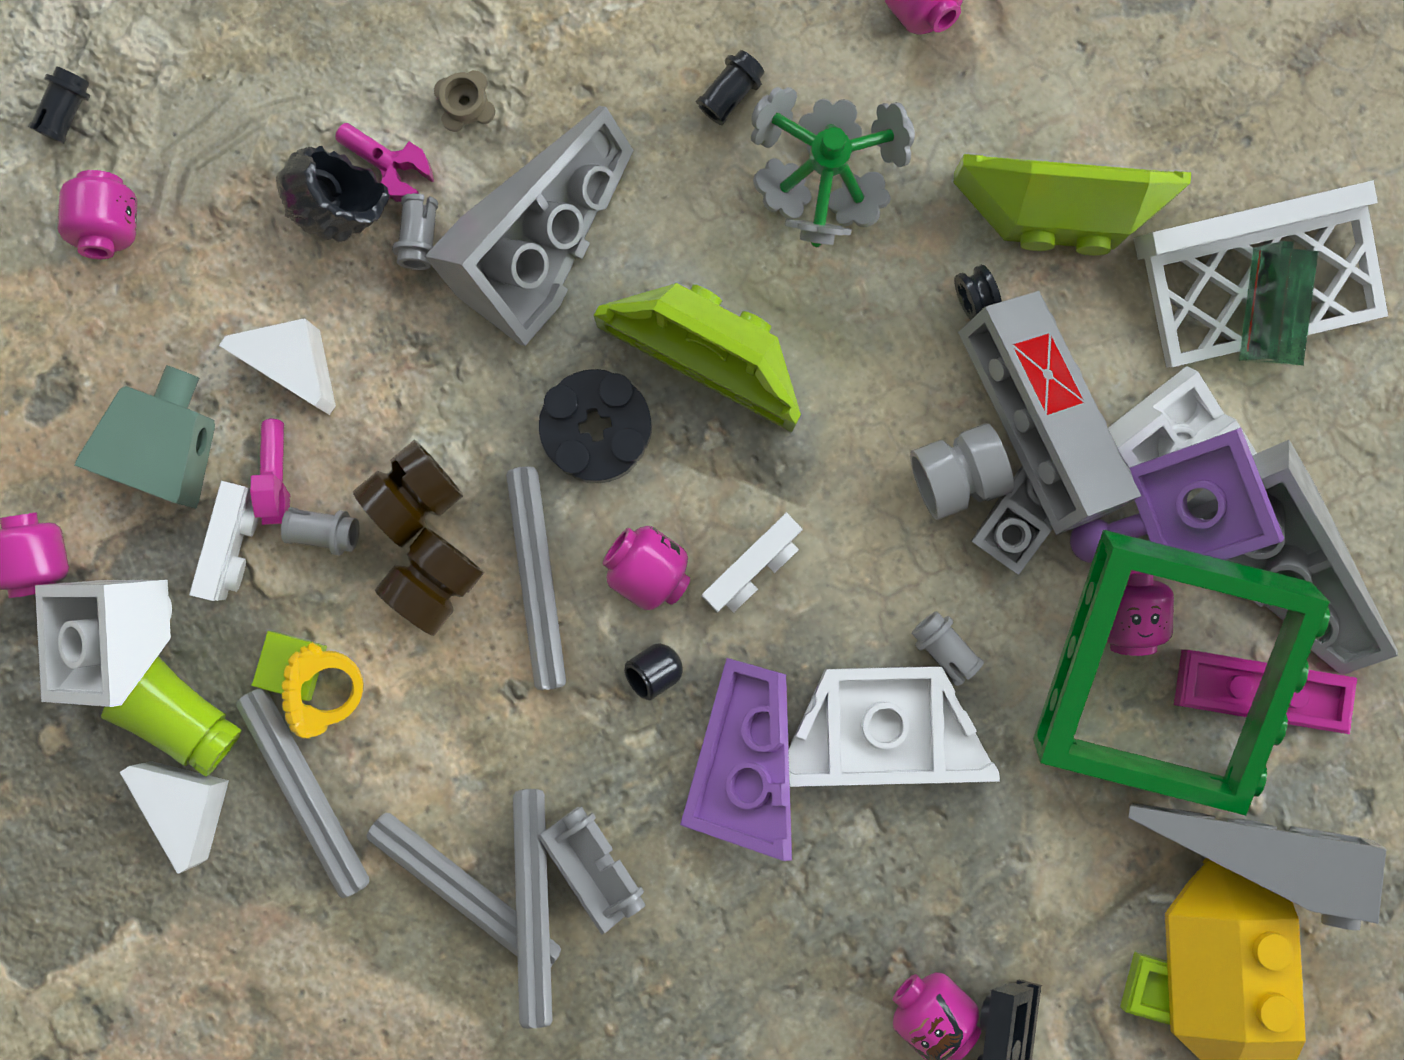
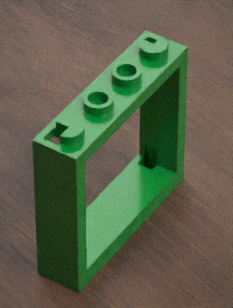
M1103 530L1033 737L1040 763L1246 816L1253 797L1260 796L1265 788L1267 781L1266 764L1273 746H1278L1285 737L1288 725L1286 713L1294 693H1299L1303 689L1307 681L1309 672L1307 659L1315 639H1320L1327 630L1330 620V609L1328 607L1330 601L1310 581ZM1131 570L1288 609L1224 776L1074 738Z

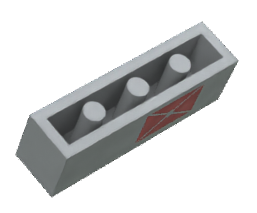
M1040 291L986 306L958 332L1056 535L1105 517L1141 496L1133 480L1132 473L1125 464L1107 428L1106 421L1099 412L1082 377L1080 368L1075 363L1057 327L1055 318L1050 313Z

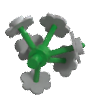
M776 87L771 91L770 95L764 96L755 106L752 113V125L755 128L751 134V141L756 145L761 144L766 148H770L778 141L782 130L807 144L810 158L800 167L793 163H788L784 166L779 159L772 158L766 163L765 168L760 169L754 175V186L763 195V204L766 209L771 212L779 210L781 215L786 218L785 226L800 229V240L811 242L813 247H820L822 244L833 245L835 235H851L852 229L844 227L850 226L854 222L860 227H868L876 223L880 217V209L886 207L891 200L889 192L884 189L886 182L883 175L874 171L866 173L860 178L852 173L848 161L852 152L877 145L881 147L880 152L884 162H894L898 167L908 165L911 160L910 147L914 143L915 132L904 106L899 102L891 103L890 105L887 103L878 105L876 110L877 120H874L871 126L872 134L862 136L861 126L855 123L857 118L856 106L851 101L841 99L832 104L828 99H819L814 104L813 112L803 115L797 124L792 121L793 112L791 111L796 102L797 92L789 87L784 90ZM815 170L821 177L814 222L795 220L802 215L803 206L811 201V192L804 184L806 177ZM839 174L843 180V188H838L831 193L833 176ZM828 206L836 214V220L841 226L826 223Z

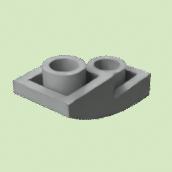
M1023 465L1013 477V492L999 497L971 540L1018 575L1053 529L1050 527L1051 523Z

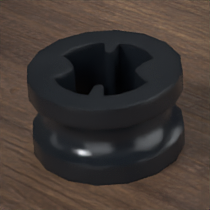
M985 265L976 266L971 276H967L962 272L954 277L959 302L970 320L984 307L1002 302L997 283Z

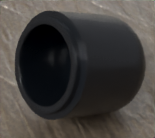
M658 643L648 647L627 661L624 671L628 683L636 694L643 699L652 700L680 680L683 666L679 655L673 648Z

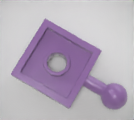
M1240 427L1129 467L1133 480L1141 494L1139 498L1135 499L1139 513L1111 522L1110 524L1104 520L1097 519L1076 527L1071 533L1070 545L1072 551L1079 559L1092 563L1102 531L1107 530L1135 538L1148 535L1151 542L1226 560L1280 543L1284 540V536ZM1204 488L1216 496L1218 511L1214 518L1207 520L1199 519L1189 511L1187 498L1193 489Z

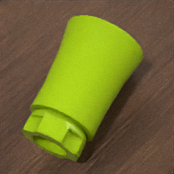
M157 656L123 704L104 707L101 714V719L142 738L183 766L190 764L195 770L206 777L228 755L240 738L239 735L242 731L225 719V713L206 701L180 679L159 656Z

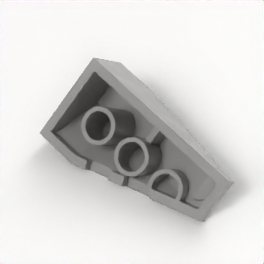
M598 106L461 216L425 255V258L460 300L520 345L526 346L561 306L568 291L563 284L575 258L583 259L590 242L585 240V237L599 210L607 208L634 151L607 107Z
M1290 440L1252 455L1283 533L1284 540L1268 547L1226 559V561L1312 582L1330 601L1328 606L1330 609V620L1325 634L1320 639H1315L1311 650L1340 675L1398 656V650L1314 481ZM1203 489L1187 503L1189 511L1199 519H1212L1218 511L1217 498L1207 489ZM1254 601L1260 607L1265 605L1284 621L1288 609Z
M1137 803L1130 805V819L1311 912L1321 913V923L1348 930H1360L1361 921L1379 923L1386 848L1372 839L1291 826L1289 832L1277 830L1276 826L1253 820L1228 818V821L1215 820V816L1204 813Z

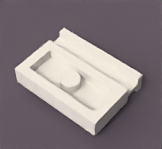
M221 481L189 595L218 601L226 600L229 590L238 591L246 566V559L238 557L244 535L253 536L259 517L255 518L249 488Z
M786 512L702 594V598L716 613L725 605L734 613L758 590L751 580L766 565L775 573L799 550L791 541L803 529Z

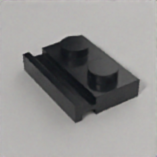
M1019 979L1016 984L1008 983L991 990V995L985 998L981 1008L980 1028L986 1032L983 1054L977 1060H1032L1042 985Z

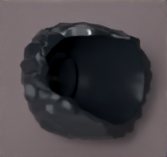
M309 146L292 153L284 168L276 176L279 197L285 207V217L291 218L304 232L316 234L324 240L333 238L337 242L348 240L353 234L361 233L364 228L372 225L374 221H378L390 197L388 188L384 184L377 182L376 176L370 168L365 169L353 166L345 154L339 155L335 151L328 153L323 146L317 148Z

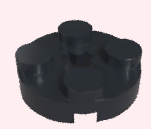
M589 369L567 376L546 393L544 405L539 415V435L546 454L564 473L587 483H605L625 476L637 465L636 463L643 457L645 449H647L650 442L652 421L645 398L626 376L607 370ZM591 412H598L601 418L611 419L612 427L603 430L604 439L600 441H593L590 433H580V424L587 422V414Z

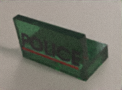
M1280 241L1253 248L1239 361L1304 366L1318 251L1293 249L1294 242Z

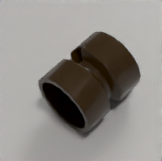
M415 439L390 460L392 470L389 473L376 471L353 491L356 500L375 524L395 544L402 548L426 527L425 517L428 514L441 516L463 497L462 492L449 475Z
M425 527L409 546L410 550L407 553L410 561L409 567L394 565L376 587L375 592L386 604L410 623L427 634L434 636L454 612L449 598L451 596L463 597L466 593H469L482 577L484 571L441 536Z

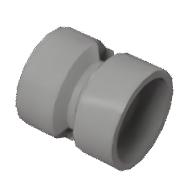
M985 423L961 432L959 437L954 439L953 447L945 441L939 440L910 452L911 466L919 492L929 513L936 520L966 510L970 496L978 502H982L984 500L990 501L1013 492L1014 479L1006 451L999 436L990 424Z

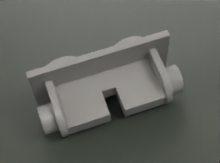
M581 806L575 808L538 835V838L602 935L622 918H629L646 906L641 898L644 890L641 886L637 887L620 859L614 862L609 854L613 849L595 823V815L593 813L587 815Z

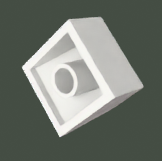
M95 580L35 585L41 702L105 707L122 705L171 639L170 618L172 615V604L168 596V580Z

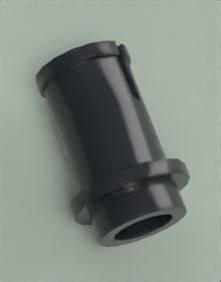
M740 50L735 56L728 55L725 59L726 68L706 92L696 100V104L699 105L698 107L702 112L719 125H723L726 122V118L751 89L758 90L762 85L760 78L765 73L763 67L753 56L743 50Z
M56 66L53 75L46 74L44 80L49 82L28 127L48 138L65 144L66 135L82 99L89 101L90 95L86 93L89 82L68 70Z

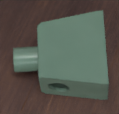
M166 365L154 396L128 386H123L119 389L80 452L74 466L173 503L196 509L200 500L215 430V420L188 409L200 378Z

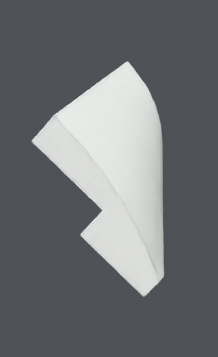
M1186 366L1109 426L1108 430L1125 464L1128 467H1132L1238 429L1240 425L1236 419L1224 414L1199 372ZM1243 432L1249 449L1251 451V454H1257L1252 444L1248 440L1247 436Z

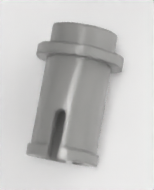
M414 193L406 194L402 197L399 241L393 244L392 251L397 255L398 265L413 270H426L431 267L425 255L434 247L433 238L438 201L429 196L426 205H423L424 195Z
M289 507L282 519L281 538L284 543H298L329 548L331 554L340 556L344 551L352 552L355 549L359 538V521L357 518L350 517L347 511L339 510L335 515Z
M936 611L926 617L912 631V635L917 639L915 647L920 651L926 649L949 675L955 686H959L965 681L963 676L967 680L972 678L981 669L984 661L976 656L951 627L953 624L952 618L950 616L943 618Z

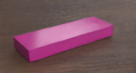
M1181 649L1174 705L1247 717L1267 663ZM1309 670L1305 686L1299 693H1294L1286 713L1288 724L1350 734L1357 678Z

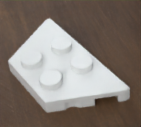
M941 666L825 669L789 746L790 787L1000 782V776L997 767L989 759L976 735L977 731L967 712L962 709L956 698L955 690Z

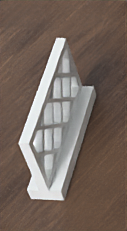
M1374 180L1168 228L1133 238L1138 260L1145 259L1166 368L1247 350L1248 337H1241L1225 325L1241 301L1251 308L1253 306L1254 296L1247 291L1256 278L1259 251L1250 245L1265 242L1261 249V254L1262 251L1272 253L1280 239L1289 236L1307 248L1292 273L1271 260V265L1267 271L1283 280L1285 284L1270 307L1259 300L1257 306L1254 303V309L1263 310L1265 314L1262 318L1263 330L1261 338L1258 340L1260 333L1259 324L1254 331V339L1250 336V341L1261 343L1260 346L1387 317V306L1368 205L1378 203ZM1351 221L1355 246L1345 260L1323 244L1335 225ZM1319 229L1314 239L1304 233ZM1231 249L1237 250L1253 261L1238 286L1214 271L1227 250ZM1212 254L1206 265L1196 259L1197 257ZM1316 255L1339 269L1324 294L1302 280L1303 275ZM1260 256L1259 272L1262 268L1266 269L1264 264L1265 257ZM1182 262L1199 273L1184 299L1168 289L1163 265ZM1358 262H1359V267H1360V269H1358L1357 267H1355ZM1348 277L1363 285L1367 309L1350 312L1333 301ZM1208 280L1232 295L1216 320L1193 305ZM1294 289L1317 303L1305 324L1297 325L1280 314ZM1171 303L1178 307L1174 315ZM1327 310L1336 315L1322 319ZM1186 314H1189L1209 327L1210 330L1198 349L1181 353L1176 330ZM1273 322L1283 328L1268 332ZM1219 335L1229 340L1228 342L1213 345Z

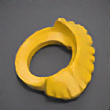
M312 642L307 647H301L300 652L296 651L288 660L289 665L284 670L285 681L282 682V689L284 690L282 692V699H284L282 708L286 712L285 720L287 724H290L289 728L296 736L310 739L311 737L321 735L327 730L328 725L344 720L359 705L364 690L363 677L357 665L346 655L336 651H322L320 646ZM327 668H337L345 671L350 676L352 691L348 700L340 707L333 710H320L302 703V684L310 680L319 671Z

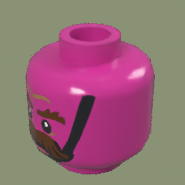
M935 972L925 976L923 979L914 974L898 988L893 996V1001L898 1005L893 1016V1028L923 1059L961 1060L978 1041L981 1034V1028L977 1025L979 1021V1007L945 974Z

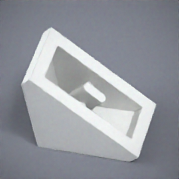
M305 318L227 335L220 343V347L328 415L335 408L336 405L320 330Z
M153 761L132 765L122 770L120 774L177 874L206 861L209 857L229 780L209 775L206 777L201 773Z

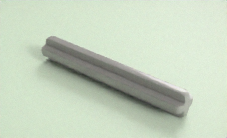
M517 467L508 470L506 477L534 686L537 690L556 689L565 685L566 675L539 476L534 467Z
M255 689L245 694L236 702V707L337 894L341 898H346L357 893L369 884V876L268 690Z
M522 789L515 791L513 795L519 1023L523 1028L529 1029L550 1026L553 1020L547 851L538 838V835L546 830L545 794L539 789Z
M384 813L379 816L370 827L366 835L367 839L517 956L516 911L391 813ZM550 938V963L552 967L560 955L561 948Z

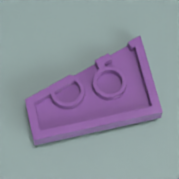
M726 658L680 825L782 861H792L786 674Z

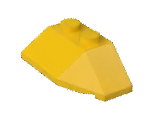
M1205 858L1202 862L1203 866L1187 882L1165 912L1170 1031L1200 1060H1297L1306 1042L1300 927L1299 917L1292 901Z

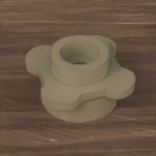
M472 70L468 73H454L447 78L440 79L435 84L434 94L441 101L444 110L441 121L447 130L458 132L466 124L473 122L488 124L493 120L496 111L494 105L487 99L485 89L488 86V81L482 72ZM468 97L470 102L467 105H461L460 99Z

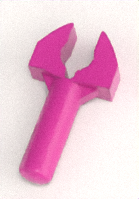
M343 123L338 127L335 134L336 141L381 170L383 179L380 183L388 188L389 198L395 202H401L402 197L406 194H419L416 189L407 183L401 182L400 176L396 171L397 169L404 171L409 169L417 170L422 176L434 182L432 168L424 151L408 141L403 150L390 151L349 123Z
M275 418L266 419L261 423L260 475L251 476L250 493L255 518L262 517V525L282 524L284 513L290 507V493L283 483L284 423Z

